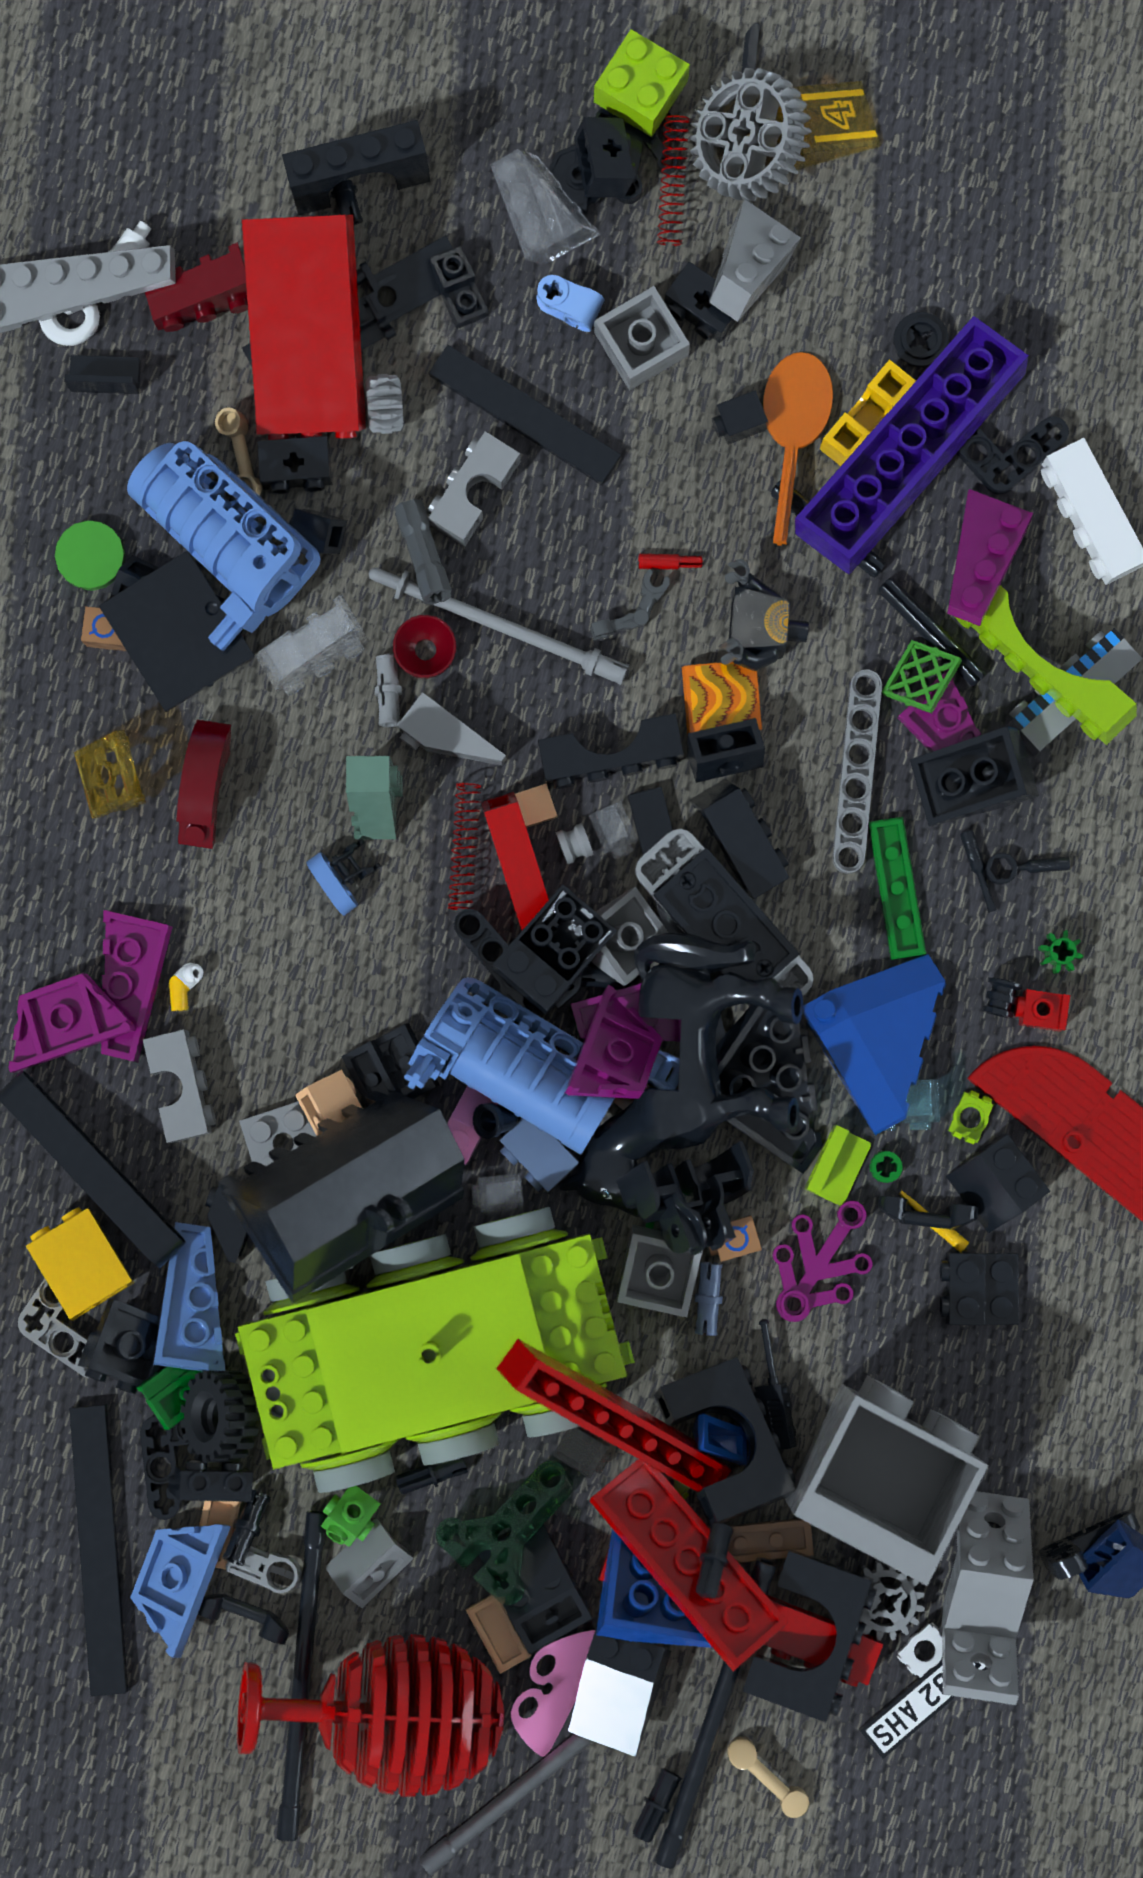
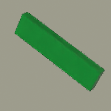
M903 817L869 822L868 828L890 959L896 960L926 955Z

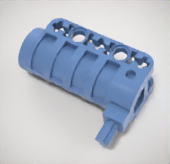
M182 441L177 444L166 443L153 449L138 463L127 484L128 495L232 592L220 606V609L227 615L208 637L210 642L222 651L230 645L242 629L253 633L266 616L275 614L287 605L320 565L319 552L224 462L211 454H206L201 448L188 441ZM210 472H214L218 476L219 480L216 482L214 479L206 475ZM227 492L236 499L229 502L225 498L224 493ZM261 516L266 520V524L263 526L254 519ZM274 536L283 543L276 546L271 539ZM300 552L306 554L305 557L308 562L305 565L299 563L298 557Z

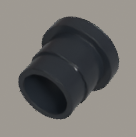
M484 1103L476 1107L472 1120L474 1129L481 1138L492 1139L498 1137L501 1133L514 1129L517 1123V1116L502 1105Z

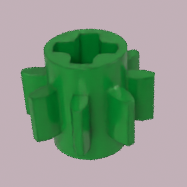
M1067 930L1062 931L1059 939H1056L1053 933L1047 934L1046 937L1049 944L1038 946V950L1045 952V959L1040 964L1050 963L1053 965V974L1059 973L1063 965L1069 972L1075 970L1071 961L1083 958V955L1077 953L1076 949L1081 940L1072 941L1068 939ZM1063 944V950L1068 952V956L1058 960V954L1053 952V948Z

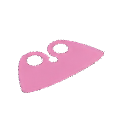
M595 1630L572 1634L541 1648L531 1661L529 1668L530 1677L533 1682L539 1685L551 1683L553 1686L549 1694L544 1695L540 1689H528L518 1696L512 1706L511 1721L514 1728L524 1742L542 1757L546 1756L552 1749L576 1701L585 1660ZM553 1655L556 1662L554 1669L548 1675L540 1676L536 1669L537 1663L543 1656ZM528 1697L536 1698L538 1705L535 1713L528 1718L520 1717L518 1709L521 1702Z

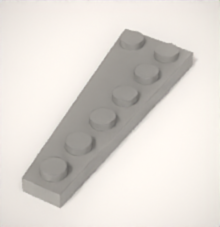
M170 245L0 264V333L23 327L22 324L40 320L42 322L54 318L53 315L67 311L72 313L84 310L85 306L103 302L105 304L119 300L124 296H133L175 284V249Z

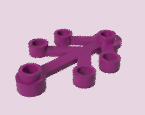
M846 1201L839 1206L837 1210L838 1222L817 1255L811 1234L813 1229L811 1218L803 1214L793 1218L791 1228L797 1234L805 1274L798 1285L791 1264L794 1258L792 1248L786 1244H779V1246L777 1245L773 1249L772 1258L778 1264L783 1290L776 1300V1308L779 1315L785 1320L799 1322L809 1315L813 1307L836 1302L847 1304L853 1299V1289L845 1283L836 1284L832 1290L810 1293L818 1280L851 1273L864 1275L872 1269V1259L864 1253L855 1254L856 1256H853L852 1259L829 1263L850 1229L859 1228L866 1220V1210L859 1202ZM848 1208H854L857 1211V1218L852 1222L847 1221L844 1217V1213ZM800 1218L806 1219L809 1223L808 1229L804 1232H799L796 1229V1221ZM786 1248L789 1251L790 1256L787 1261L781 1262L777 1259L776 1253L779 1249ZM859 1257H865L868 1261V1266L863 1271L855 1267V1261ZM846 1287L848 1289L849 1296L846 1300H839L836 1297L838 1288ZM792 1297L800 1300V1307L795 1311H791L787 1307V1302Z

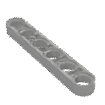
M869 669L857 672L849 685L832 854L835 868L844 874H852L858 871L864 863L882 692L881 678L876 672ZM861 677L871 678L875 683V691L866 696L860 694L856 689L857 680ZM864 711L871 716L872 724L868 729L861 730L854 726L852 718L856 712ZM855 745L863 746L868 751V760L863 764H856L849 757V751ZM854 779L861 781L865 786L864 795L856 799L851 798L845 788L847 782ZM848 814L857 815L862 822L861 829L856 833L847 832L842 826L844 816ZM850 848L856 851L858 855L857 864L849 868L844 867L839 861L841 850Z

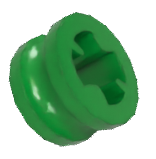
M890 1151L875 1154L869 1165L872 1176L877 1181L883 1183L897 1180L903 1169L899 1156ZM884 1157L891 1158L890 1163H895L896 1167L895 1171L888 1173V1177L881 1176L882 1171H877L876 1168L877 1162H883Z

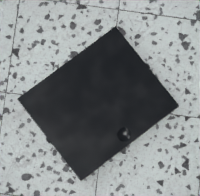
M185 551L149 575L142 576L139 581L99 605V608L165 712L173 709L206 687L213 686L214 682L255 657L240 633L224 651L210 642L209 635L227 614L220 609L222 605L188 551Z

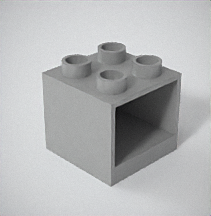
M867 1375L859 1392L844 1384L841 1385L795 1474V1491L784 1499L795 1516L928 1586L989 1465L971 1453L980 1436L930 1409L923 1425L906 1418L914 1401Z

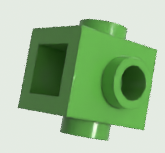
M349 1487L341 1498L335 1494L322 1511L328 1517L321 1527L326 1530L327 1536L332 1541L350 1547L356 1538L362 1542L375 1525L370 1519L381 1504L359 1487Z

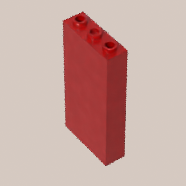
M353 215L242 219L257 435L268 434V440L289 439L288 434L301 433L302 438L322 436V432H335L336 438L356 437V431L366 429Z

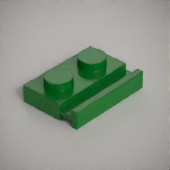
M164 1366L137 1386L139 1392H142L146 1398L145 1401L165 1430H170L180 1420L184 1419V1413L180 1412L181 1405L186 1403V1400L183 1398L184 1391L190 1390L188 1383L191 1379H195V1374L203 1371Z

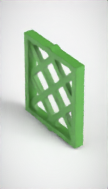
M911 640L883 688L882 694L900 701L906 706H913L932 714L962 660L960 657L941 651L937 647L933 648ZM916 650H924L929 652L930 655L918 659ZM912 654L914 661L907 663ZM943 657L951 660V662L939 667L937 658ZM932 660L935 669L923 673L920 664ZM916 666L919 675L907 679L904 671ZM949 669L945 678L943 679L941 672ZM937 674L939 683L927 687L925 678ZM901 675L902 681L895 684L897 678ZM920 680L923 689L911 693L909 684ZM904 687L907 695L900 696L893 693V690ZM937 690L934 697L931 699L929 692ZM925 694L927 703L921 704L914 701L913 698Z

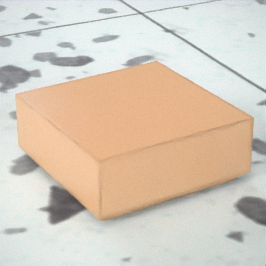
M547 784L515 794L526 828L558 818Z

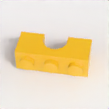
M889 359L867 385L865 392L848 413L845 412L825 435L820 450L841 466L916 380Z

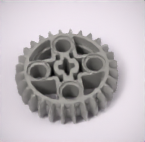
M745 68L743 73L733 71L732 79L721 77V88L711 85L713 92L711 98L702 96L706 103L704 109H695L700 115L699 121L690 123L691 126L697 129V133L690 136L689 139L696 142L697 146L689 152L699 157L693 165L701 169L699 176L708 181L707 186L717 190L719 194L739 201L743 199L755 201L756 197L767 199L768 191L778 193V182L788 185L789 181L786 175L789 172L798 174L794 165L796 161H806L800 155L802 148L810 147L803 139L804 135L812 133L811 129L804 127V123L809 121L811 117L802 112L808 104L799 99L801 92L793 88V84L789 80L784 79L779 74L757 68L756 71L751 68ZM760 95V100L756 105V99ZM735 103L733 114L726 113L728 109ZM779 105L783 112L784 120L782 123L775 121ZM723 125L722 132L719 134V129ZM782 134L781 142L777 146V140ZM718 147L725 149L721 164L717 153ZM767 156L774 157L764 169ZM744 165V170L740 175V169Z

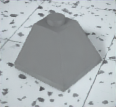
M636 887L631 888L595 911L613 926L617 932L591 963L623 986L639 975L633 957L635 949L643 941L658 933H669Z

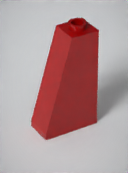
M514 792L483 801L481 805L521 930H523L548 902L549 898L518 800Z

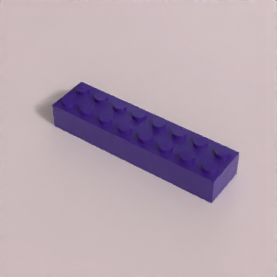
M973 316L796 516L795 535L850 575L1026 374L1029 355Z

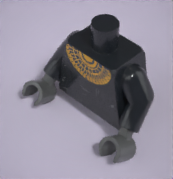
M738 559L728 563V566L733 568L735 572L725 574V581L729 584L738 582L739 587H735L731 602L729 638L719 645L720 648L727 651V654L721 657V662L724 665L734 662V664L757 671L775 663L777 659L783 658L787 641L806 643L809 622L789 620L790 602L787 599H783L778 593L752 575L746 561Z

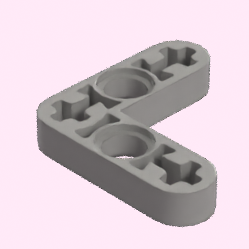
M44 1278L20 1313L18 1328L26 1338L80 1375L86 1377L87 1369L78 1366L81 1356L76 1358V1362L71 1360V1357L79 1351L81 1342L86 1345L88 1337L59 1318L64 1309L59 1302L53 1303L47 1298L46 1289L49 1284ZM39 1299L45 1307L55 1311L52 1316L48 1311L43 1314L40 1319V1323L44 1325L42 1329L36 1328L30 1331L28 1329L30 1322L27 1320L28 1315L36 1316L42 1308L36 1305ZM60 1332H67L73 1337L74 1345L69 1352H61L55 1346V1338Z

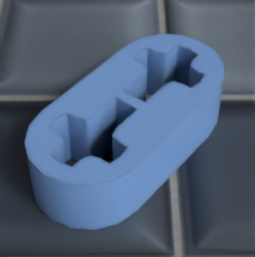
M322 852L306 861L315 879L343 916L358 906L355 897L346 884H342V878L335 868L329 865L330 861Z

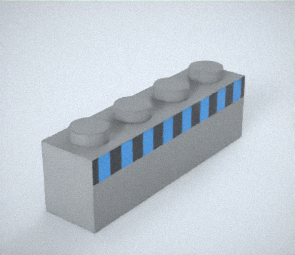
M1113 628L1107 635L1101 630L1086 644L1090 649L1080 658L1075 653L1060 668L1072 675L1094 680H1109L1115 684L1143 658ZM1036 690L1034 691L1039 696L1030 704L1024 699L1009 713L1013 719L1006 725L1020 729L1024 746L1034 756L1076 719L1073 715L1068 718L1062 714L1055 705L1056 701L1049 694L1042 695Z

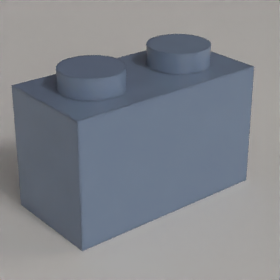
M522 1118L514 1129L510 1130L499 1140L504 1145L500 1152L513 1166L520 1162L529 1171L524 1177L538 1192L543 1187L549 1192L579 1162L555 1137L545 1131H540L537 1129L538 1127Z

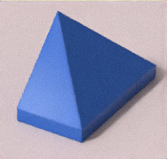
M706 1414L698 1415L691 1428L698 1450L741 1466L746 1465L747 1437L742 1428Z

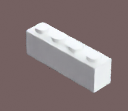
M1085 438L1048 455L1042 463V478L1049 488L1054 487L1060 498L1057 500V505L1061 514L1065 518L1070 517L1076 529L1073 530L1074 538L1081 549L1086 547L1092 559L1089 561V565L1094 576L1097 579L1102 578L1105 585L1143 567V547Z

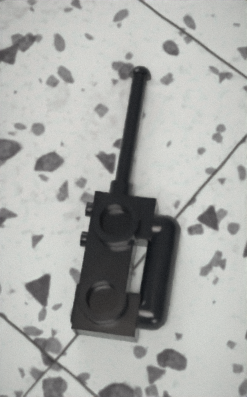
M761 1319L759 1325H761L769 1378L768 1384L755 1387L756 1392H753L755 1398H760L764 1404L768 1428L776 1433L781 1449H791L796 1447L797 1444L795 1438L796 1429L793 1425L791 1413L792 1403L790 1401L789 1387L786 1382L779 1383L778 1376H776L768 1329L769 1321Z

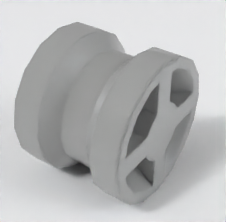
M582 823L576 824L573 830L568 832L563 830L555 832L567 865L574 863L575 859L580 856L588 858L594 855Z

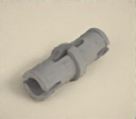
M392 654L376 656L377 686L374 687L375 696L378 697L379 726L397 727V724L401 721L399 696L402 695V686L399 685L398 663Z

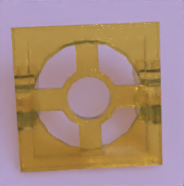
M125 730L114 731L74 752L92 819L104 817L112 812L136 808L138 805L146 803L129 748L130 741L128 736H126ZM114 751L117 763L112 764L107 761L105 753ZM103 766L107 768L109 774L107 784L101 778ZM121 774L124 788L117 798L114 785L116 777ZM99 788L104 789L105 796L101 793Z

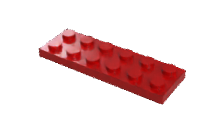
M638 1459L591 1497L590 1503L732 1671H735L789 1623L729 1551L726 1556L729 1563L727 1567L723 1568L717 1596L711 1599L701 1597L696 1593L695 1589L702 1565L700 1555L705 1553L710 1529L666 1477L656 1468Z

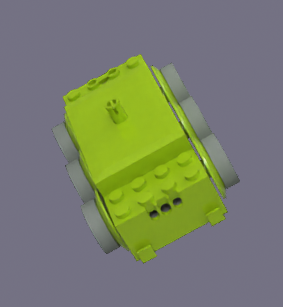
M550 1207L474 1226L480 1249L470 1257L471 1261L503 1253L507 1255L430 1274L431 1272L464 1263V1259L449 1256L451 1252L447 1236L443 1234L378 1251L370 1255L374 1273L377 1276L366 1284L367 1288L402 1280L400 1283L326 1302L328 1299L360 1290L359 1286L346 1284L347 1280L345 1272L292 1304L276 1278L265 1281L270 1302L273 1303L262 1311L263 1315L298 1308L297 1310L247 1322L238 1326L239 1332L235 1334L240 1355H245L265 1435L261 1440L266 1460L271 1459L273 1470L300 1463L302 1468L313 1470L318 1492L326 1493L368 1483L394 1473L395 1470L388 1449L398 1442L400 1438L405 1437L407 1440L419 1442L418 1447L423 1465L456 1460L494 1448L499 1445L495 1424L492 1422L502 1415L503 1411L510 1410V1412L524 1414L522 1417L527 1437L530 1438L580 1427L516 1391L496 1368L516 1340L520 1339L604 1388L607 1386L608 1381L627 1377L624 1365L635 1362L630 1342L618 1343L597 1262L598 1260L607 1259L602 1237L591 1239L590 1233L534 1247V1245L568 1236L566 1231L553 1229L555 1225Z

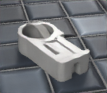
M253 1546L249 1549L244 1566L237 1565V1561L234 1564L227 1561L226 1564L227 1572L267 1587L275 1593L289 1592L301 1580V1567L295 1559L275 1552L268 1553ZM286 1562L292 1567L294 1572L275 1566L274 1563ZM270 1573L284 1576L293 1580L289 1587H278L272 1581Z

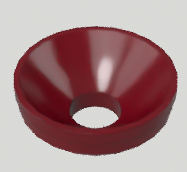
M418 615L406 620L398 628L393 640V653L398 665L406 673L413 677L429 679L439 676L450 667L456 654V640L451 628L443 620L431 615ZM428 640L436 646V654L433 658L421 660L417 657L415 649L421 641Z

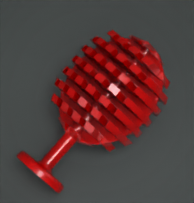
M410 1634L408 1640L404 1642L402 1635L388 1637L383 1647H381L382 1642L380 1640L365 1645L360 1658L358 1651H354L342 1660L338 1667L336 1700H334L336 1675L333 1674L332 1676V1673L323 1688L320 1700L262 1697V1673L260 1666L257 1663L245 1662L238 1700L237 1748L239 1754H251L257 1745L260 1721L268 1720L318 1723L325 1748L331 1750L332 1723H334L333 1757L336 1764L346 1774L351 1775V1771H354L356 1780L368 1788H372V1785L376 1782L378 1791L384 1794L393 1795L394 1791L399 1787V1794L402 1797H415L419 1789L422 1796L437 1794L441 1787L446 1791L458 1787L465 1778L469 1777L470 1780L488 1765V1755L490 1756L492 1751L491 1757L495 1756L503 1733L505 1708L498 1682L494 1683L491 1672L477 1657L473 1656L470 1659L466 1649L454 1643L450 1645L449 1649L447 1642L437 1637H431L429 1642H425L424 1635Z

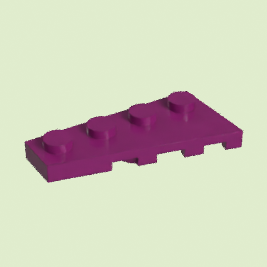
M103 910V922L106 924L105 939H103L105 975H102V989L135 1025L136 1031L102 1042L101 1054L138 1063L173 927Z

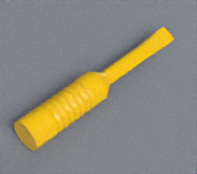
M902 1190L899 1192L902 1198L908 1199L907 1203L916 1211L929 1213ZM930 1227L960 1253L969 1244L954 1229Z

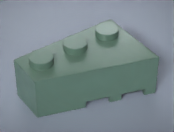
M346 756V795L349 811L354 812V816H351L352 826H354V839H396V797H403V776L398 771V766L393 765L390 756Z

